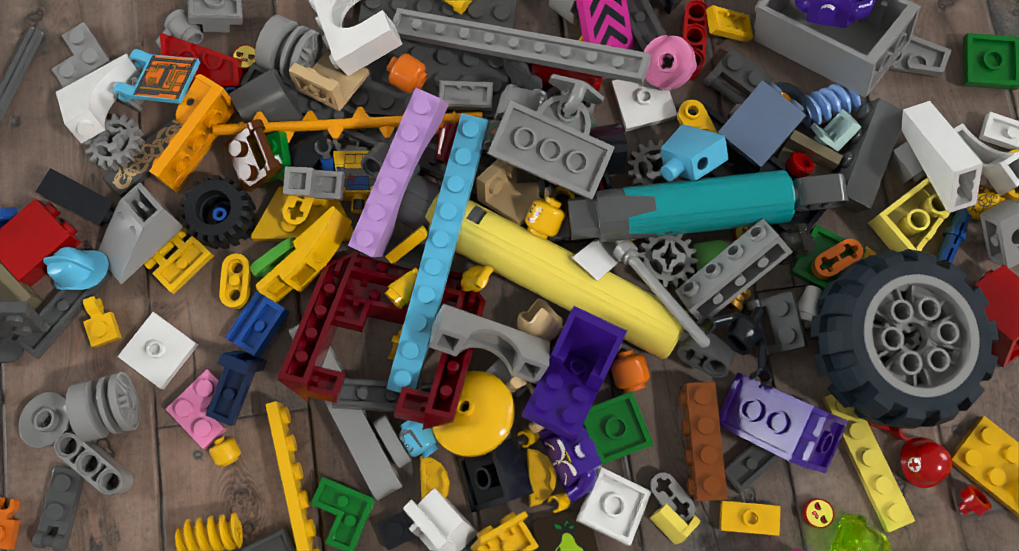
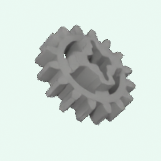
M113 114L111 120L105 119V131L84 142L89 147L85 150V153L91 157L90 160L95 165L100 166L105 171L110 168L116 172L119 165L126 169L128 161L136 162L135 154L143 153L139 146L145 144V141L141 138L144 132L133 119L130 120L124 114L121 118Z
M649 140L646 148L644 145L639 144L638 152L632 151L630 155L632 160L628 161L626 167L631 169L627 174V178H634L631 186L682 181L681 178L683 177L677 176L672 181H667L661 175L660 169L663 167L661 147L663 146V140H660L658 145H654L653 141ZM656 166L660 168L657 172L652 170ZM639 170L643 171L644 179L640 175Z
M678 234L676 237L669 235L646 238L648 244L641 243L639 247L643 252L639 253L638 258L643 261L644 265L664 288L667 287L668 283L671 284L673 289L677 288L678 280L684 284L688 280L686 275L692 276L695 272L690 266H695L698 262L697 259L691 258L696 253V249L688 248L691 240L682 241V234ZM662 243V247L659 250L650 251L655 245ZM666 251L668 255V260H671L667 269L665 259L662 258ZM651 266H654L659 271V274ZM683 267L681 272L671 276L673 269Z

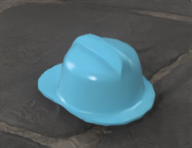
M72 247L60 248L53 256L45 257L43 260L47 265L48 275L53 279L54 286L59 290L90 289L105 277L109 267L108 258L104 253L93 250H78Z

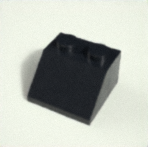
M516 437L504 440L498 447L484 455L455 457L472 513L534 493Z

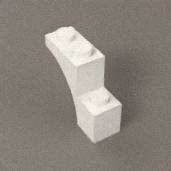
M963 123L954 128L982 161L981 176L985 175L999 196L1019 186V151L1007 153L995 150L978 140Z

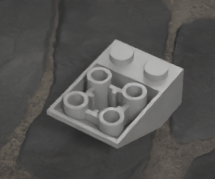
M139 182L119 200L98 251L107 256L109 261L108 269L118 282L123 284L184 226L152 192Z

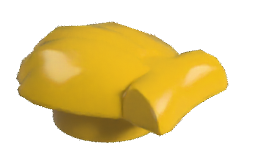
M482 265L468 268L462 275L461 286L463 291L472 290L473 292H478L482 290L488 283L493 268Z

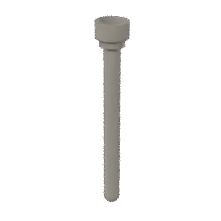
M630 239L621 242L614 249L613 255L620 263L630 265L700 347H708L710 345L709 338L638 258V248Z

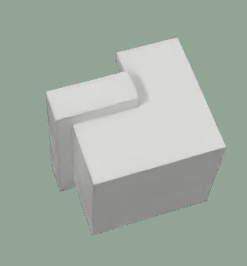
M435 488L419 504L410 500L403 507L405 512L415 522L409 530L418 536L430 551H461L478 533L459 510Z

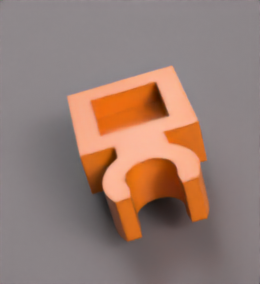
M0 497V549L12 550L15 549L20 520L13 519V514L20 508V499H10L9 507L6 509L4 507L5 497Z

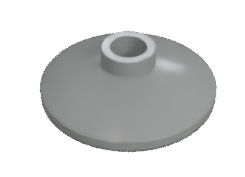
M45 392L28 402L20 415L18 425L20 437L27 445L34 448H47L54 445L57 437L67 432L70 422L67 415L66 398L55 392Z

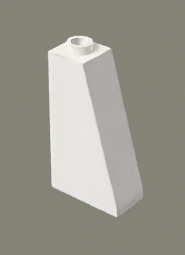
M930 101L903 109L901 130L948 213L975 205L983 166L982 161Z

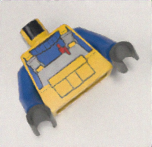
M327 138L328 149L322 150L317 140L315 150L318 154L322 155L320 158L322 169L324 171H343L345 173L343 200L352 201V213L362 214L376 181L365 174L361 168V160L369 151H333V155H330L333 147L332 141ZM386 138L383 142L388 144V138Z

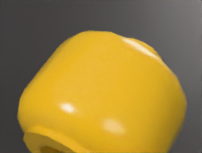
M221 436L213 441L215 445L209 449V454L217 466L225 467L238 460L241 451L235 438L229 437L225 439L224 436Z

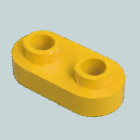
M687 100L681 104L677 113L680 126L684 124L717 133L702 103L697 100ZM693 109L697 114L690 115L688 110Z
M231 254L222 263L219 297L221 302L231 309L244 307L250 298L252 272L249 268L251 262L241 254ZM238 265H242V271L235 273V268ZM240 292V297L237 300H233V294Z

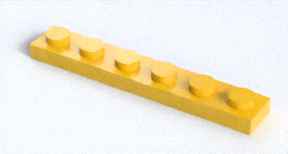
M278 401L265 404L297 551H320L319 548H315L313 537L316 536V528L313 519L308 518L306 509L310 507L309 497L306 490L302 491L300 479H303L302 466L295 459L294 451H297L296 439L289 432L288 423H291L289 409Z

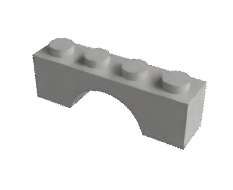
M446 304L442 305L433 322L429 347L453 356H457L467 348L488 350L505 363L510 375L535 384L539 382L549 367L550 341Z

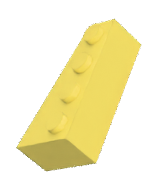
M927 177L873 218L868 224L890 250L896 252L906 249L922 251V248L933 237L937 228L950 213L945 209Z

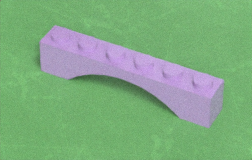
M415 87L348 246L371 257H383L394 232L399 207L409 180L425 148L438 130L449 105L448 102Z

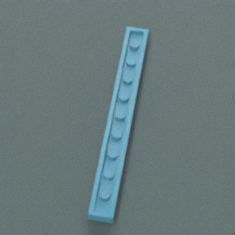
M461 113L386 387L388 390L400 393L402 386L418 389L429 349L433 322L439 312L490 124L487 119Z

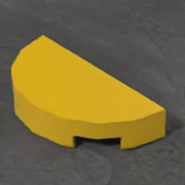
M421 225L385 257L391 264L395 263L426 239L429 232L424 225Z
M527 449L528 476L534 492L529 494V507L543 503L550 497L555 489L557 475L550 459L538 450Z
M420 456L421 501L434 488L447 498L450 488L448 472L440 462L432 457L423 458V456Z

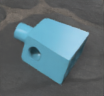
M682 124L661 147L663 167H661L660 172L667 181H672L677 176L693 181L700 179L728 160L725 136Z

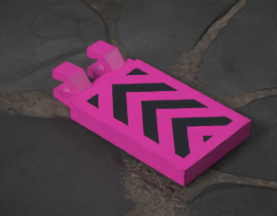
M576 0L584 42L623 49L634 47L627 0Z

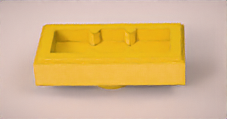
M714 5L706 9L710 34L743 42L753 39L750 16L748 14Z
M720 501L719 530L780 536V506Z

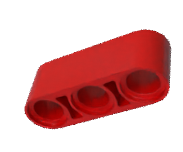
M702 0L690 1L686 5L681 20L680 37L693 48L697 68L688 81L694 80L699 76L705 62L708 30L706 9L709 7ZM695 14L699 16V18L696 19L691 17L690 15ZM688 38H694L698 42L693 43L689 41Z

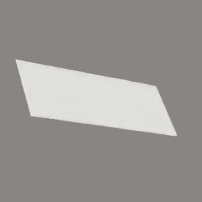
M596 238L572 258L598 281L619 263V260L613 255V251L624 240L599 243L598 238Z

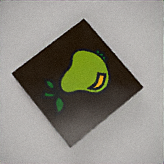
M580 510L532 521L539 551H598L594 530L576 521Z

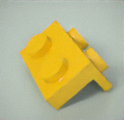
M524 511L517 516L514 512L505 516L499 521L501 525L495 529L490 525L476 534L478 540L471 546V549L473 551H535L539 546L523 522L528 517Z

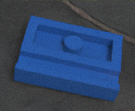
M256 291L225 338L259 359L290 311Z

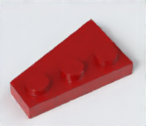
M160 33L161 55L199 59L200 64L190 86L198 74L205 76L219 86H241L242 59Z

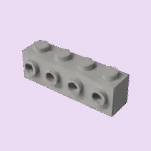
M761 219L676 289L675 292L686 308L698 320L705 315L713 317L790 255L792 250L764 219Z

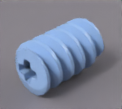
M832 84L828 88L824 87L819 91H813L809 95H804L806 100V116L802 123L806 128H810L811 121L817 125L822 123V119L825 122H829L832 116L835 117L842 109L849 114L851 109L857 112L861 109L860 96L839 84Z

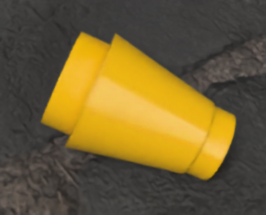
M415 267L388 285L389 289L385 292L390 301L400 309L404 305L408 306L418 274V269Z

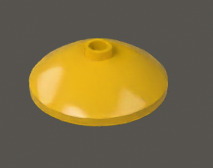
M468 371L454 422L432 427L436 439L448 451L464 457L480 456L494 450L504 441L513 425L515 406L511 392L499 378L490 373ZM465 404H470L469 409L465 412H462L463 406Z

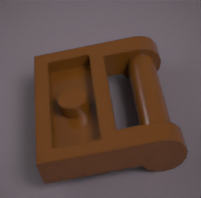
M261 119L249 122L247 128L225 143L242 189L246 192H252L282 170V166L279 160L275 159L264 133L265 126ZM254 138H255V140H256V142H257V145H258V147H259V149H260V152H261V154H262V157H263V159H264L265 164L263 163V160H262V158H261V156H260V153H259L258 148H257V146H256V144H255Z

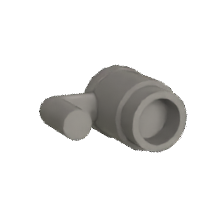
M182 9L173 11L164 22V27L166 28L162 32L164 34L175 36L197 45L204 37L197 24H189L188 14ZM159 36V37L157 38V40H156V43H157V45H158L159 47H160V36Z

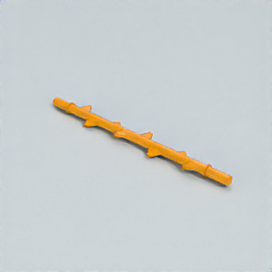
M358 107L352 118L318 120L313 111H308L302 121L268 122L262 112H257L253 120L261 119L265 126L264 133L286 132L289 143L295 132L328 130L333 139H338L344 129L379 128L385 138H390L395 127H399L403 115L369 117L363 107ZM453 111V113L444 114L439 128L443 127L444 122L455 125L459 124L461 113ZM482 112L462 113L483 118ZM248 123L213 125V135H237L247 128Z

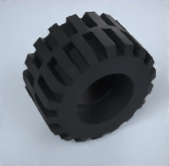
M214 175L213 180L206 176L202 178V183L194 182L192 184L194 188L191 191L187 189L184 193L187 198L181 199L180 205L184 208L179 210L180 217L184 219L181 221L183 226L198 241L206 246L209 245L213 249H218L219 246L222 249H229V244L235 247L240 245L239 240L241 238L246 240L249 237L246 234L248 230H254L255 226L252 224V221H257V214L254 212L256 206L252 202L250 195L237 182L226 176L223 179L220 175ZM229 201L231 203V210L228 217L221 223L209 225L207 222L209 210L219 202Z

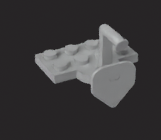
M553 74L549 79V83L562 90L563 94L553 96L543 102L537 112L510 100L487 155L589 200H593L615 147L589 136L591 128L590 114L582 100L599 105L604 101L605 97L584 81ZM573 113H575L572 119H568Z

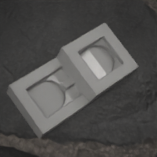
M285 166L283 194L343 201L345 173L343 171H324L307 167Z

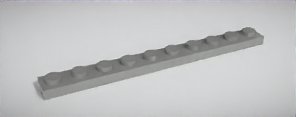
M397 8L392 21L400 38L639 84L644 83L651 62L650 53Z

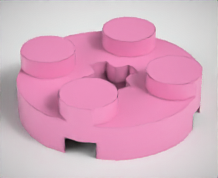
M659 36L652 40L644 50L645 53H650L651 62L645 79L651 85L665 91H670L684 85L697 68L693 48L681 37ZM665 57H669L670 59L674 57L673 66L671 68L666 67L665 69H663L662 66L665 64Z

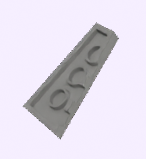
M912 35L909 44L888 70L940 77L944 73L952 50Z

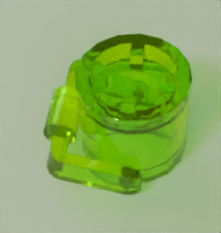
M845 514L841 519L829 551H891V542L886 535L866 524L868 518L865 516Z

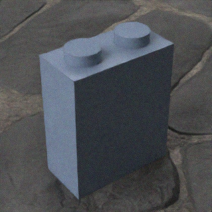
M763 80L718 132V134L725 136L726 143L759 170L806 116L802 112L804 110L802 105L793 99L788 101L781 95L782 90L772 82L767 84Z

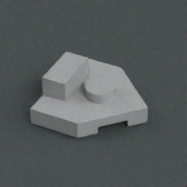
M188 0L189 24H202L203 32H230V25H243L242 0Z

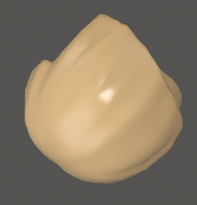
M537 298L527 312H520L517 318V329L519 331L548 340L550 344L560 336L564 327L563 318L545 300Z

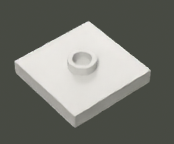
M618 79L611 82L626 132L677 118V112L670 91L657 88L646 79L643 84Z
M152 312L118 357L157 387L164 390L199 344L157 313Z
M599 467L596 471L595 487L586 494L576 521L622 544L631 546L652 491L603 467Z

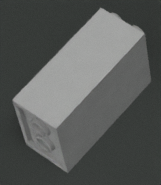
M759 0L755 6L754 41L866 98L911 41L921 6L909 0H876L867 18L856 20L850 26L842 28L807 22V14L801 12L796 7L795 0Z

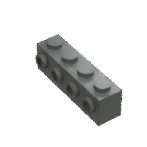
M881 98L865 103L859 110L857 116L859 118L858 124L861 128L849 140L850 143L847 151L843 154V158L840 161L841 167L838 174H843L845 177L849 203L843 207L854 213L872 208L902 126L903 110Z

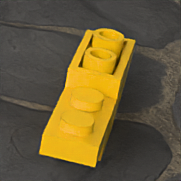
M332 206L293 241L296 249L255 285L258 292L275 303L281 301L293 289L301 293L331 260L346 236L352 223L351 220L335 206Z

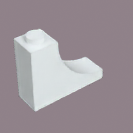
M127 53L56 92L64 124L80 143L105 131L107 113L119 93L112 91L115 84L123 82L131 86L132 77L139 79L141 72L134 66Z

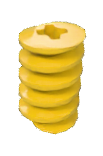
M233 512L231 514L229 522L225 514H220L219 523H216L214 516H209L207 525L204 524L202 517H198L194 527L191 519H186L184 528L178 527L176 529L175 543L177 551H223L224 549L231 551L236 546L240 549L243 543V532L237 513Z

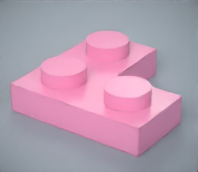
M206 369L166 408L167 412L202 449H207L214 443V440L227 430L220 421L205 416L219 382V378L209 369Z

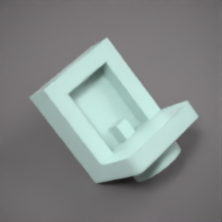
M842 109L824 129L815 123L810 128L816 134L814 136L815 141L826 147L829 145L836 151H839L856 134L861 126L848 112Z

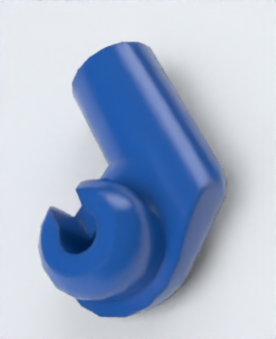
M223 203L217 204L218 208L213 210V218L217 223L224 221L231 210L229 205L225 206Z

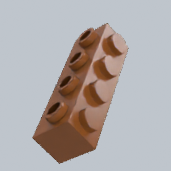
M715 381L686 383L681 386V391L678 392L679 406L683 408L684 419L681 420V431L683 437H686L687 448H684L685 465L689 466L690 478H687L688 495H692V501L727 500Z

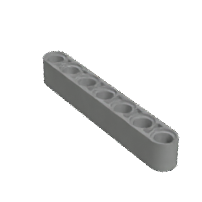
M299 324L289 329V333L292 337V340L294 339ZM330 345L322 367L344 372ZM324 401L375 499L379 501L402 488L403 483L365 410L332 408V402Z

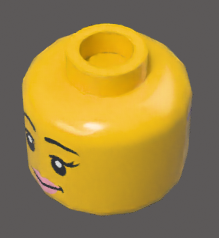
M549 196L545 200L535 199L525 217V223L528 225L527 230L542 239H547L548 236H556L566 218V213L560 208L562 203Z

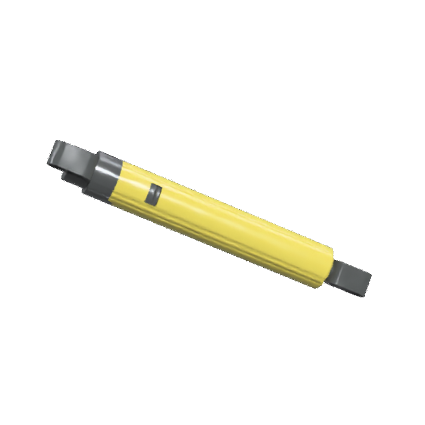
M379 142L362 158L361 168L365 174L375 180L377 179L391 145ZM417 163L403 195L397 220L414 230L424 225L429 232L441 186L418 175L420 165ZM471 200L468 201L455 252L484 267H492L493 272L570 312L576 306L627 330L624 340L662 360L667 358L674 347L677 346L679 347L677 351L678 356L685 363L715 378H722L728 374L736 352L726 344L724 339L709 333L707 337L710 340V345L706 348L700 347L687 331H683L684 327L656 295L609 271L597 281L572 258L576 254L547 239H542L530 233L526 228Z

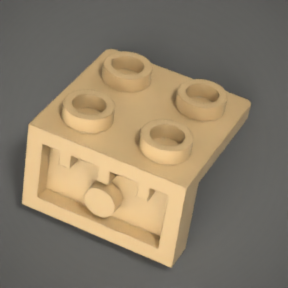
M326 51L312 68H305L294 63L289 69V73L297 91L338 111L344 107L370 74L369 70L363 67L347 76L341 68L336 69L329 58V55L332 54L331 51Z
M499 159L476 178L477 200L518 225H522L525 222V217L535 199H542L539 197L538 182L517 183L516 167ZM545 187V196L543 200H545L547 196L551 197L547 187Z

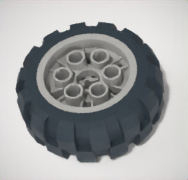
M906 249L901 252L889 250L854 262L839 271L835 281L829 282L817 301V306L822 309L821 314L812 316L810 339L818 340L819 354L812 356L819 375H828L832 381V384L827 389L844 408L854 407V413L858 418L877 426L888 425L898 429L934 427L952 421L959 414V411H967L985 391L980 382L989 381L994 374L998 357L991 355L992 343L999 341L996 320L989 321L984 309L990 303L979 286H969L964 281L967 273L945 259L936 262V256L928 252ZM874 317L881 321L883 324H873ZM884 356L889 358L884 364H882L879 357Z

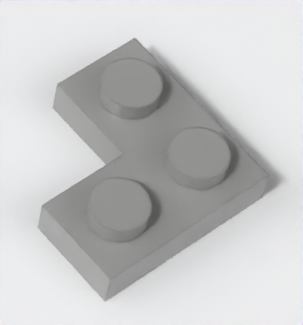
M82 22L61 35L74 55L52 68V71L64 88L110 63L111 60L85 22Z

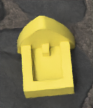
M668 504L657 509L650 517V520L674 545L684 542L701 522L694 515L691 520L685 523Z

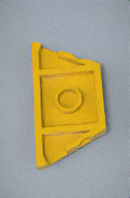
M278 187L251 234V239L253 241H284L291 237L297 238L332 206H335L344 215L346 213L340 200L314 199L305 222L299 226H291L285 222L282 215L288 195L283 194V187ZM297 202L293 210L288 209L287 212L291 214L290 219L302 218L303 214L299 212L301 203ZM351 225L343 241H350L354 232Z

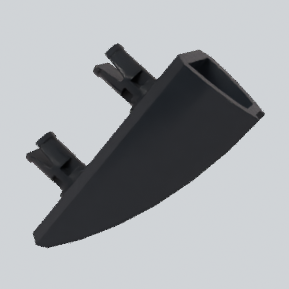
M620 124L590 128L589 136L615 147L601 178L605 189H612L609 175L625 173L628 148L625 133ZM516 167L517 183L538 182L540 198L544 199L545 187L548 188L552 198L556 196L555 184Z

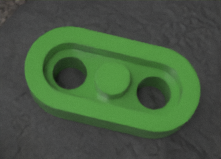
M291 237L282 241L254 261L249 269L255 278H264L296 249L293 244L296 238Z

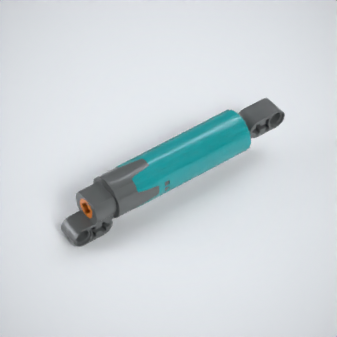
M785 170L704 178L694 181L685 180L596 190L593 200L585 197L567 199V211H564L566 218L558 234L553 237L548 236L547 240L557 245L588 242L598 238L599 243L752 227L761 219H764L769 225L788 223L792 220L795 210L811 211L841 207L849 203L843 174L810 176L792 181Z

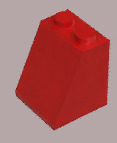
M1002 265L995 271H987L980 278V281L974 285L980 287L990 303L984 309L989 321L996 320L999 341L992 343L991 355L997 356V363L1004 368L1019 357V277L1005 265Z

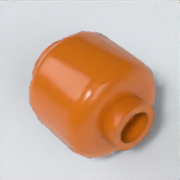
M407 53L402 54L399 58L394 56L386 69L390 72L389 83L407 94L414 92L415 87L421 89L428 77L425 64Z
M633 349L617 353L618 359L613 360L610 366L615 386L623 389L624 393L645 388V383L650 379L645 356L639 353L634 354Z

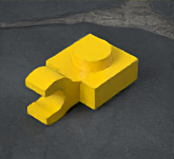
M95 296L84 299V307L91 319L83 321L91 347L98 348L122 339L114 313H105L101 299H95Z

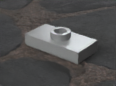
M440 80L438 98L448 102L447 109L492 111L493 82Z

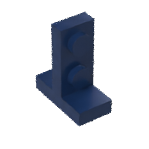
M243 350L221 353L217 364L224 366V369L205 416L229 426L235 425L256 372L264 370L267 360L263 358L258 359Z

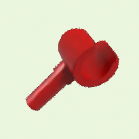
M869 422V426L890 432L896 440H911V438L903 436V428L895 429L888 425L877 426Z

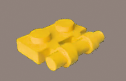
M185 227L144 263L149 270L157 263L160 265L152 274L173 294L214 257L195 237L191 236L184 242L183 238L189 234ZM177 246L178 249L166 259L165 255Z

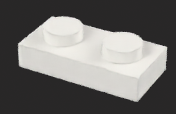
M989 112L985 115L979 139L1009 150L1019 149V121Z

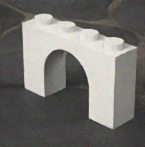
M309 0L312 8L318 14L315 18L316 22L324 31L325 35L322 36V39L332 53L329 55L330 61L336 69L341 68L347 76L402 45L394 23L383 10L354 27L342 28L346 13L360 0Z

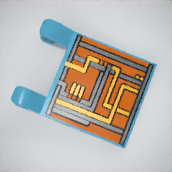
M134 49L129 58L136 60L134 63L136 68L143 69L135 87L123 82H117L112 91L119 93L118 99L122 102L137 99L181 104L199 67L200 61L197 58L152 55Z

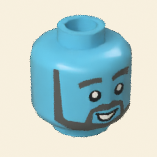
M406 421L400 426L402 430L399 433V439L410 456L416 457L421 454L423 458H426L438 450L436 446L438 440L432 428L423 430V424Z

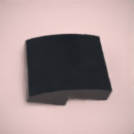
M320 131L295 132L288 143L291 167L316 169L321 164L320 158L322 155L316 152L315 143L318 140L319 147L322 150H327V137ZM334 143L330 153L336 148Z

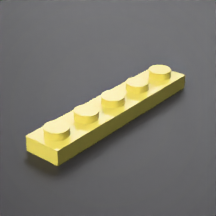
M832 394L823 397L822 400L828 412L849 421L841 440L885 532L894 531L914 522L915 519L868 422L858 418L854 413V407L844 408Z

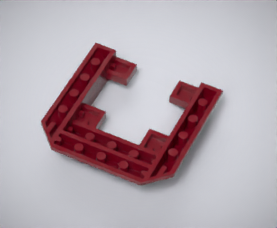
M358 250L328 262L323 267L277 377L278 381L307 402H309L311 397L337 403L345 382V373L322 367L337 327L363 332L368 317L403 325L409 304L408 306L404 305L400 309L390 301L385 292L389 289L388 285L411 271V269L359 255ZM449 271L439 311L442 305L446 304L482 317L486 304L485 299L479 291H463L461 286L463 273ZM473 348L464 349L457 356L442 352L430 393L402 386L394 417L423 424V430L454 422Z

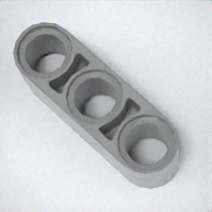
M63 433L57 437L54 443V450L58 457L98 491L105 495H122L133 486L132 474L94 441L82 442L75 433ZM75 440L77 446L72 453L70 451V444ZM96 457L98 464L93 471L90 465L92 459ZM117 475L119 484L114 489L111 481L113 476Z

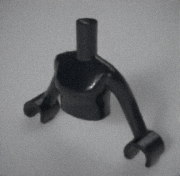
M755 307L749 317L733 312L714 319L705 315L695 323L698 326L702 325L704 327L706 336L714 331L716 327L731 323L727 333L724 335V341L732 350L740 355H747L750 353L753 345L756 344L758 348V369L749 375V379L752 380L758 376L761 380L759 388L772 381V373L767 368L766 339L762 330L757 325L765 314L761 307Z

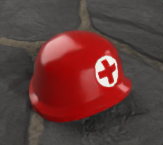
M919 437L908 440L903 445L900 454V464L905 477L911 484L919 488H930L936 486L948 476L952 468V458L942 445L931 439Z

